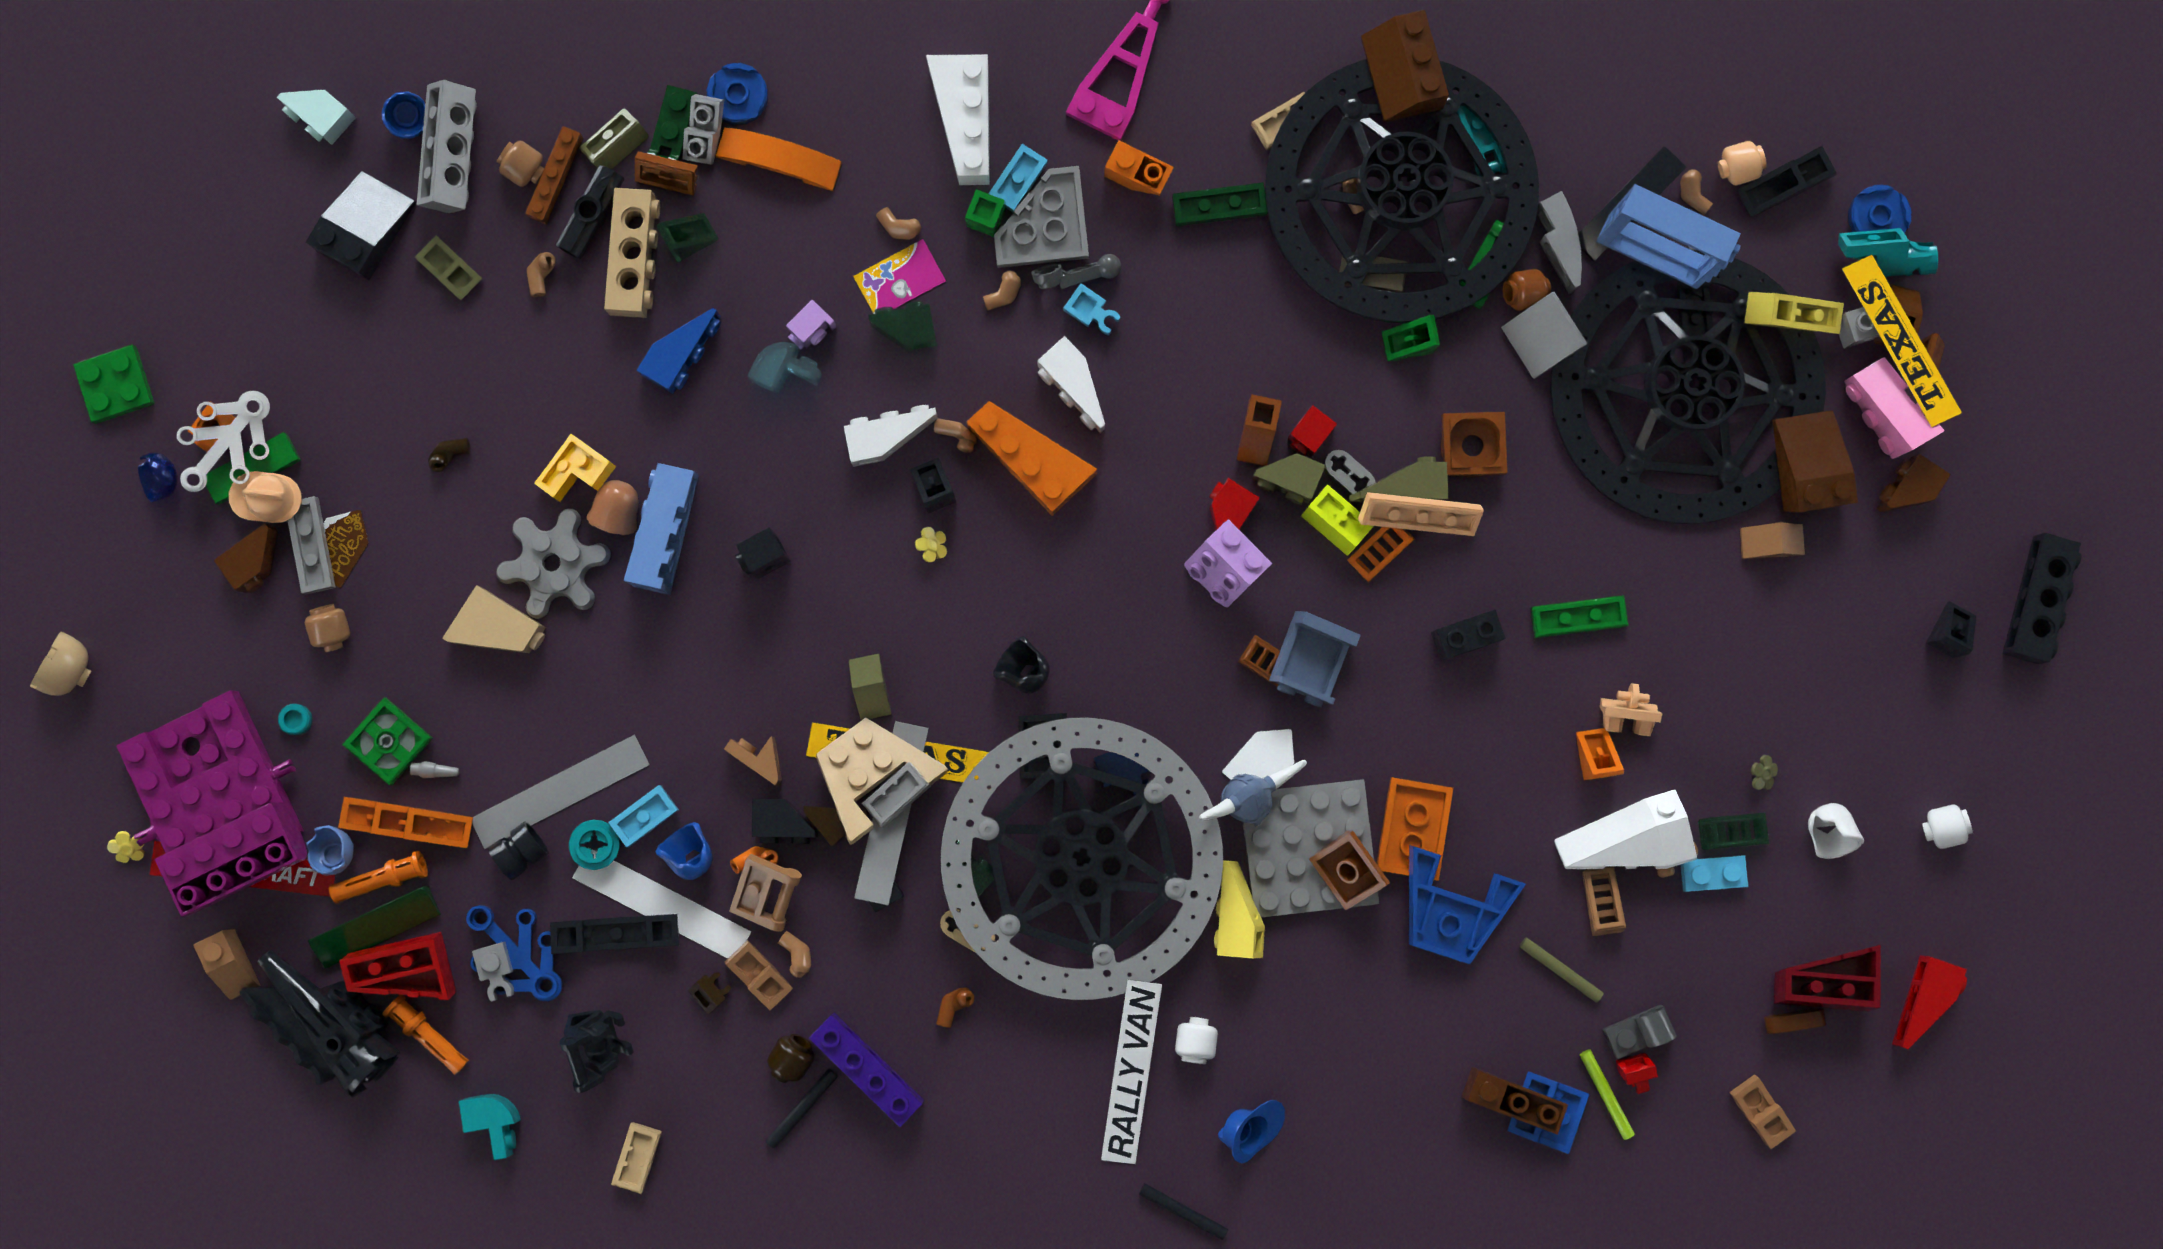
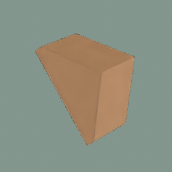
M1779 522L1740 528L1742 559L1805 555L1803 524Z

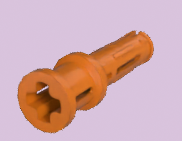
M417 850L412 852V856L397 861L394 859L388 860L382 868L330 884L329 893L333 902L337 904L384 886L399 887L403 885L404 881L415 877H427V864L422 853Z
M399 995L384 1010L382 1015L385 1018L390 1017L403 1029L402 1033L405 1036L412 1035L456 1075L468 1063L469 1059L457 1051L452 1044L425 1021L427 1019L422 1011L418 1013L405 1001V995Z

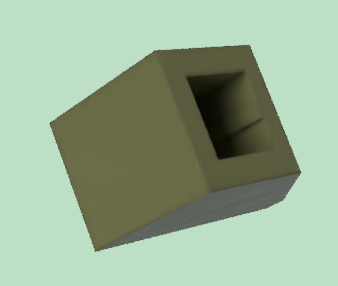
M1296 453L1257 469L1252 480L1258 482L1256 485L1258 488L1270 493L1278 490L1286 494L1285 498L1287 500L1302 505L1303 501L1309 503L1312 500L1326 465Z

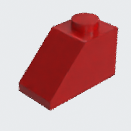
M1230 478L1224 484L1218 482L1209 496L1213 499L1210 511L1215 531L1228 519L1240 529L1260 497Z

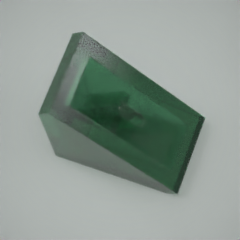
M705 213L664 221L656 225L677 262L715 243L719 239Z

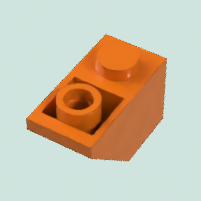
M1118 140L1105 165L1104 177L1130 190L1160 196L1174 167Z

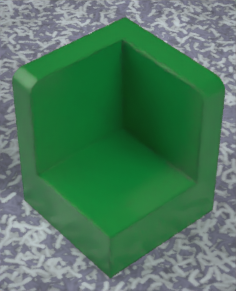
M976 189L965 216L966 226L994 237L1006 212L1005 200Z

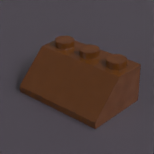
M1425 9L1394 16L1361 35L1362 45L1384 123L1444 109L1449 93Z

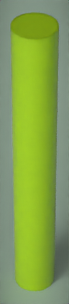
M1591 1049L1580 1053L1579 1056L1623 1140L1633 1137L1635 1133Z

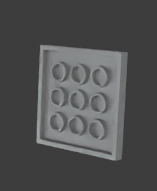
M1364 779L1276 789V791L1271 793L1273 804L1271 810L1261 824L1255 827L1254 824L1243 822L1251 894L1260 916L1270 917L1343 908L1309 858L1346 831L1353 830L1374 859ZM1378 891L1352 907L1379 904Z

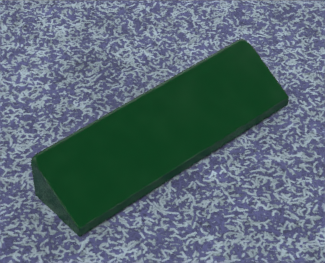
M423 886L308 940L326 969L339 963L348 953L371 948L441 915L429 886Z

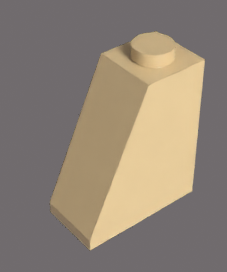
M476 585L442 639L459 645L530 653L532 649L537 650L545 638L543 631L546 627L486 589Z

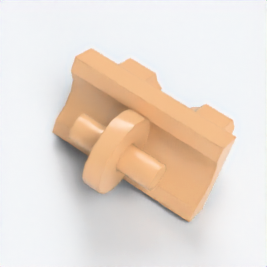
M1634 683L1630 684L1628 692L1617 691V700L1601 698L1599 706L1603 712V726L1606 731L1622 732L1624 718L1634 719L1632 731L1643 736H1651L1655 722L1661 723L1662 713L1658 712L1657 705L1646 704L1649 703L1650 695L1640 693L1639 684Z

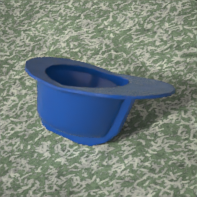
M1269 1100L1258 1106L1255 1110H1235L1228 1117L1225 1126L1218 1132V1138L1232 1150V1156L1235 1161L1241 1164L1248 1162L1278 1135L1285 1120V1108L1281 1102Z

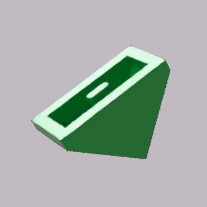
M1428 315L1382 331L1387 361L1434 354L1440 346L1434 315Z

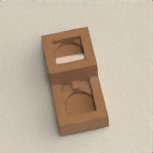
M748 940L725 961V965L747 985L748 990L769 1010L774 1008L793 989L777 969Z
M1755 1074L1729 1092L1768 1148H1774L1796 1132L1781 1106L1775 1103L1760 1078Z

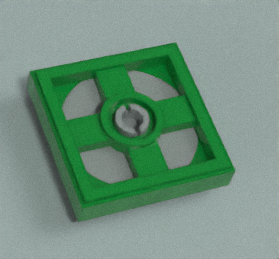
M384 697L342 745L384 782L392 786L430 743L433 737L388 698Z

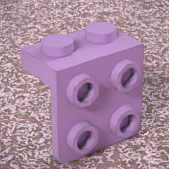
M1228 519L1205 540L1184 563V566L1194 580L1199 581L1210 592L1211 597L1224 607H1229L1272 563Z

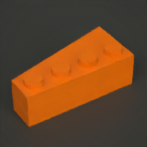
M990 401L967 421L968 429L1051 516L1056 514L1097 475V468Z

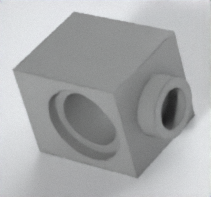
M1864 307L1842 314L1839 337L1843 349L1871 341L1880 336Z

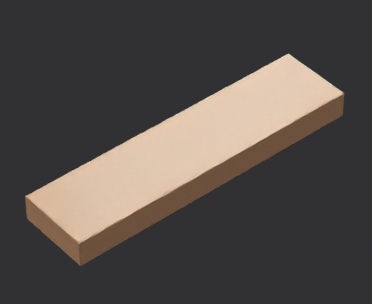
M1367 492L1358 520L1361 525L1475 536L1484 509L1480 504Z

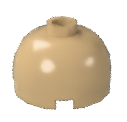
M60 631L30 685L35 690L54 696L70 693L76 684L83 687L91 673V670L86 668L89 660L86 648L72 636Z

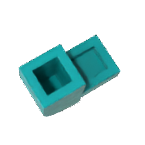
M496 1094L468 1097L459 1101L463 1133L489 1128L494 1160L507 1158L514 1154L513 1149L516 1148V1136L514 1130H510L509 1125L515 1124L521 1118L517 1108L511 1101Z

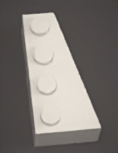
M988 54L926 55L959 185H990Z

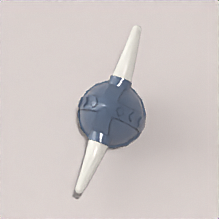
M1301 760L1282 771L1264 778L1246 773L1235 775L1223 789L1220 796L1221 803L1200 814V820H1210L1230 814L1239 821L1254 824L1255 827L1260 825L1269 814L1273 805L1271 793L1306 766V760Z

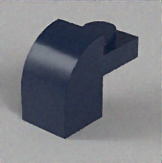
M1113 752L1093 758L1097 770L1147 785L1149 783L1148 779L1142 780L1140 776L1149 772V770L1130 758ZM1102 782L1104 788L1111 786V784ZM1132 791L1133 797L1136 796L1137 793Z

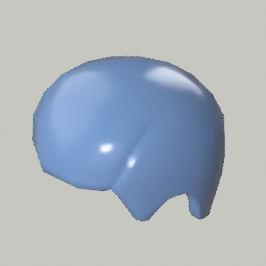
M330 825L315 828L314 837L306 842L308 862L312 870L325 876L344 871L353 859L354 844L350 836L339 828Z

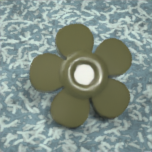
M1762 755L1760 763L1752 765L1751 774L1756 776L1752 781L1754 789L1761 790L1763 788L1769 790L1774 784L1772 776L1777 775L1778 767L1776 763H1772V758L1769 755Z

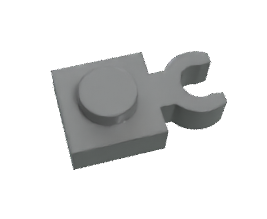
M506 942L473 950L472 953L479 980L489 979L490 981L487 990L490 1001L498 1000L496 989L499 986L504 987L507 997L514 995L513 985L505 978V974L513 972Z

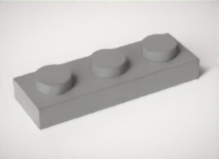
M315 496L304 498L298 512L288 520L301 593L306 595L333 589L336 586L319 498Z

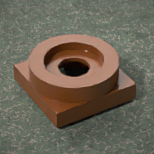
M1505 412L1443 413L1441 415V454L1443 462H1447L1448 476L1479 477L1507 474ZM1473 435L1481 439L1483 449L1479 455L1469 456L1463 451L1462 442L1466 437Z

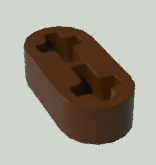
M1823 1008L1793 1011L1764 1017L1768 1034L1826 1025Z

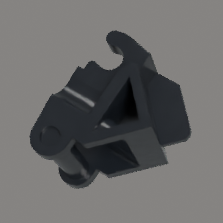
M601 1010L569 1014L564 1037L559 1043L561 1049L566 1051L574 1077L573 1088L575 1092H586L604 1082L605 1075L618 1066L619 1058L617 1054L625 1053L626 1055H632L634 1053L631 1043L620 1040L615 1031L614 1025L618 1027L625 1025L622 1014L609 1010L605 1013Z

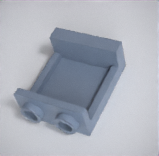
M1295 611L1269 681L1278 684L1277 690L1291 696H1295L1297 692L1306 696L1304 701L1321 708L1323 703L1333 705L1335 698L1330 696L1349 646H1357L1361 635L1311 613Z

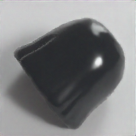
M1024 636L1017 638L1009 645L993 670V676L996 679L1004 681L1024 693L1037 692L1046 683L1050 673L1049 663L1046 658ZM1032 665L1031 670L1022 678L1021 672L1024 667Z

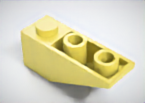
M1223 860L1221 898L1217 900L1216 904L1219 929L1215 932L1214 945L1217 948V955L1252 959L1263 958L1265 925L1255 906L1238 861Z

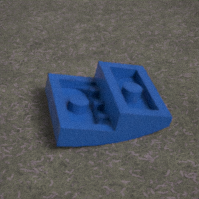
M1528 1071L1523 1087L1568 1104L1558 1135L1515 1118H1511L1507 1131L1570 1154L1590 1094Z

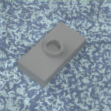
M908 762L862 804L878 824L885 828L931 786L915 766Z

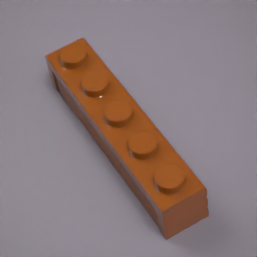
M562 126L525 214L529 218L547 225L568 172L583 141L581 133Z

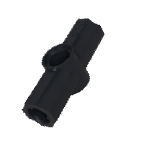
M599 165L583 196L575 201L573 206L574 212L556 243L557 248L575 258H582L596 230L606 221V212L613 201L614 188H620L625 180L621 175L606 166ZM591 206L597 207L596 214L593 217H583L586 208Z

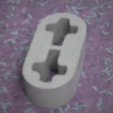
M1334 450L1324 460L1326 474L1349 495L1357 492L1354 489L1356 483L1350 478L1351 475L1359 481L1365 478L1368 481L1366 487L1375 483L1372 474L1344 450ZM1340 457L1345 460L1343 467L1349 473L1346 474L1341 469L1336 470V472L1331 469L1333 466L1331 459L1338 460Z

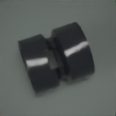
M526 821L510 831V839L504 837L488 847L492 859L510 880H514L525 872L527 862L536 864L549 854L544 841Z

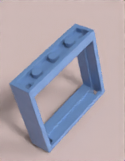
M1634 184L1608 215L1596 242L1698 289L1704 282L1709 283L1713 276L1716 277L1721 269L1724 270L1729 262H1733L1735 255L1741 245L1736 244L1741 233ZM1631 220H1634V221H1636V222H1638V223H1640V224H1642V225H1644V226H1646V227H1648V228H1651V229H1653V230H1655V231H1657V232H1659V233H1661V234H1663V235H1666V236H1668V237H1670V238H1672V239H1674V240H1676V241H1678V242H1680V243H1683V244H1685V245H1687V246H1689V247H1691V248H1693V249H1695V250H1698V251L1704 253L1705 255L1703 256V255H1701V254H1699V253H1697V252H1695V251H1692V250H1690V249H1688V248H1686V247H1684V246H1682V245H1680V244H1678V243H1675V242H1673V241H1671V240H1669V239H1667V238H1665V237H1663V236H1660V235H1658V234H1656V233H1654V232H1652V231H1650V230H1648V229H1646V228H1643V227H1641V226H1639V225H1637V224L1631 222Z

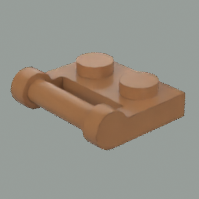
M750 854L746 858L729 912L770 930L783 931L787 921L785 914L794 888L799 885L802 874L796 869L784 868ZM777 880L783 884L774 911L770 914L765 912V908L774 881Z

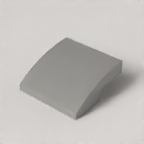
M1555 292L1550 293L1501 327L1533 379L1539 377L1587 345L1584 337Z

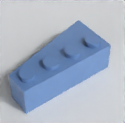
M661 463L657 464L656 470L651 471L648 482L650 492L642 506V519L635 535L633 550L623 580L633 587L671 595L699 477L695 471Z

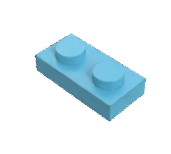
M1021 144L988 194L1005 200L1006 208L1013 212L1026 197L1048 164V160L1024 144Z
M658 785L608 823L624 845L629 848L679 811V809L664 788Z
M1745 855L1703 858L1680 865L1683 892L1748 887Z

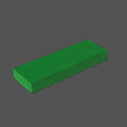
M285 432L265 442L270 449L266 458L257 460L251 456L250 451L244 453L245 467L248 468L249 472L259 471L277 474L301 461L289 436ZM260 444L253 448V451L257 456H263L266 449ZM231 461L206 474L208 477L206 487L215 504L220 505L229 500V491L233 483L230 479ZM236 469L234 471V478L237 479L245 474V471L243 469Z
M1624 595L1530 608L1534 638L1629 626Z

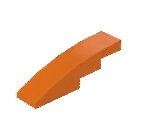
M344 796L338 828L467 848L473 817Z

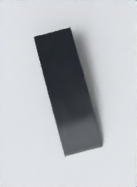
M1820 146L1741 187L1737 192L1750 216L1753 217L1834 177L1837 172L1823 146Z

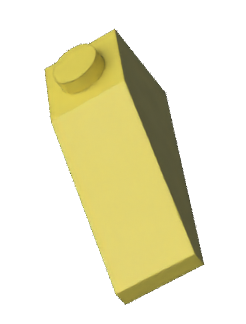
M1748 292L1744 323L1840 334L1844 303L1779 293Z

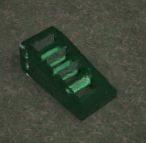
M1765 813L1709 817L1699 819L1698 821L1703 850L1769 844ZM1750 820H1753L1755 839H1751ZM1739 821H1740V825H1741L1742 840H1740V838H1739V830H1738V822H1739ZM1725 823L1728 824L1729 841L1726 838Z

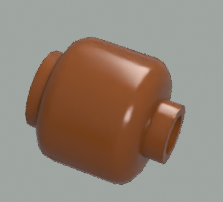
M1538 269L1513 272L1503 284V297L1505 302L1513 309L1523 311L1551 293V283Z

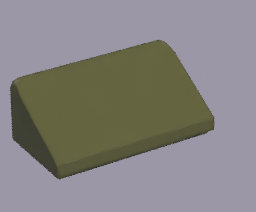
M624 108L582 144L579 149L597 169L601 165L612 170L643 143L649 135L641 124Z

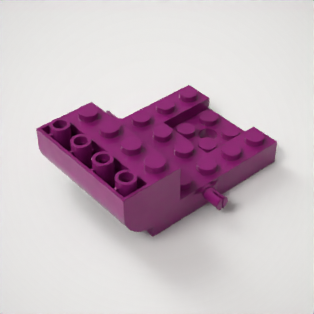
M229 690L203 703L202 707L153 731L143 732L116 745L150 818L151 827L134 834V838L139 839L136 841L139 846L154 839L161 842L166 854L156 858L155 862L181 917L190 916L305 860L307 857L306 845L301 834L304 830L279 779L296 771L295 766H291L294 763L291 759H288L275 767L273 766L239 691ZM191 738H196L200 743V749L195 755H190L186 751V743Z

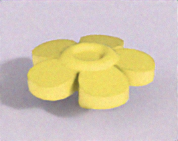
M932 527L923 528L921 531L923 538L915 541V547L918 551H924V561L931 563L935 561L936 557L939 559L944 558L947 554V549L944 545L940 544L945 543V534L942 531L935 532Z
M126 831L118 832L115 840H110L107 845L108 851L117 853L116 860L122 863H127L130 858L139 861L145 854L144 850L141 849L144 844L139 846L136 842L139 839L130 838V834Z

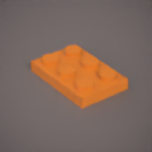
M1390 777L1377 857V865L1382 871L1409 876V845L1441 855L1434 880L1439 881L1453 795L1452 787Z

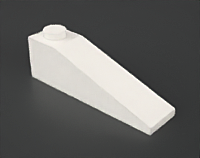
M1676 790L1645 798L1554 840L1565 869H1604L1606 866H1625L1626 869H1636L1637 866H1656V869H1668L1697 860L1688 816Z

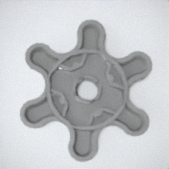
M564 509L558 516L556 526L548 531L538 529L534 522L526 517L519 518L513 523L512 532L522 543V553L516 560L500 563L496 569V575L505 584L521 581L528 585L530 597L526 603V611L532 618L540 619L545 617L549 612L551 602L559 596L569 598L573 605L580 610L591 608L595 602V594L585 583V574L592 567L606 565L611 558V552L602 543L586 546L579 542L577 530L581 524V516L574 509ZM550 555H558L561 561L559 568L556 571H548L544 560Z

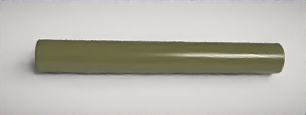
M1526 937L1521 942L1519 947L1594 1002L1597 1003L1602 998L1604 993L1533 941Z

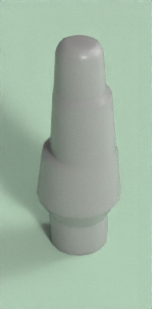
M424 761L421 763H411L410 775H419L422 778L454 777L459 775V768Z

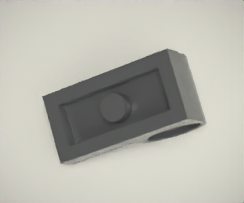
M1657 1005L1603 1028V1032L1616 1059L1645 1047L1660 1046L1677 1037L1663 1005Z

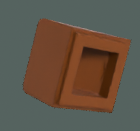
M1932 333L1922 339V343L1939 371L1945 344L1939 334Z

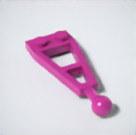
M1150 0L1143 15L1138 12L1135 13L1080 83L1066 111L1067 116L1116 140H1122L1135 113L1158 29V22L1154 21L1161 5L1168 3L1170 0ZM1138 26L1147 30L1140 57L1122 49ZM1114 58L1137 69L1126 107L1090 90Z

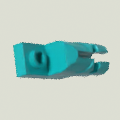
M1901 228L1839 233L1838 245L1846 258L1864 259L1866 256L1873 255L1885 277L1911 276L1915 269H1918L1919 275L1936 274L1938 269L1937 246H1933L1934 242L1909 241Z

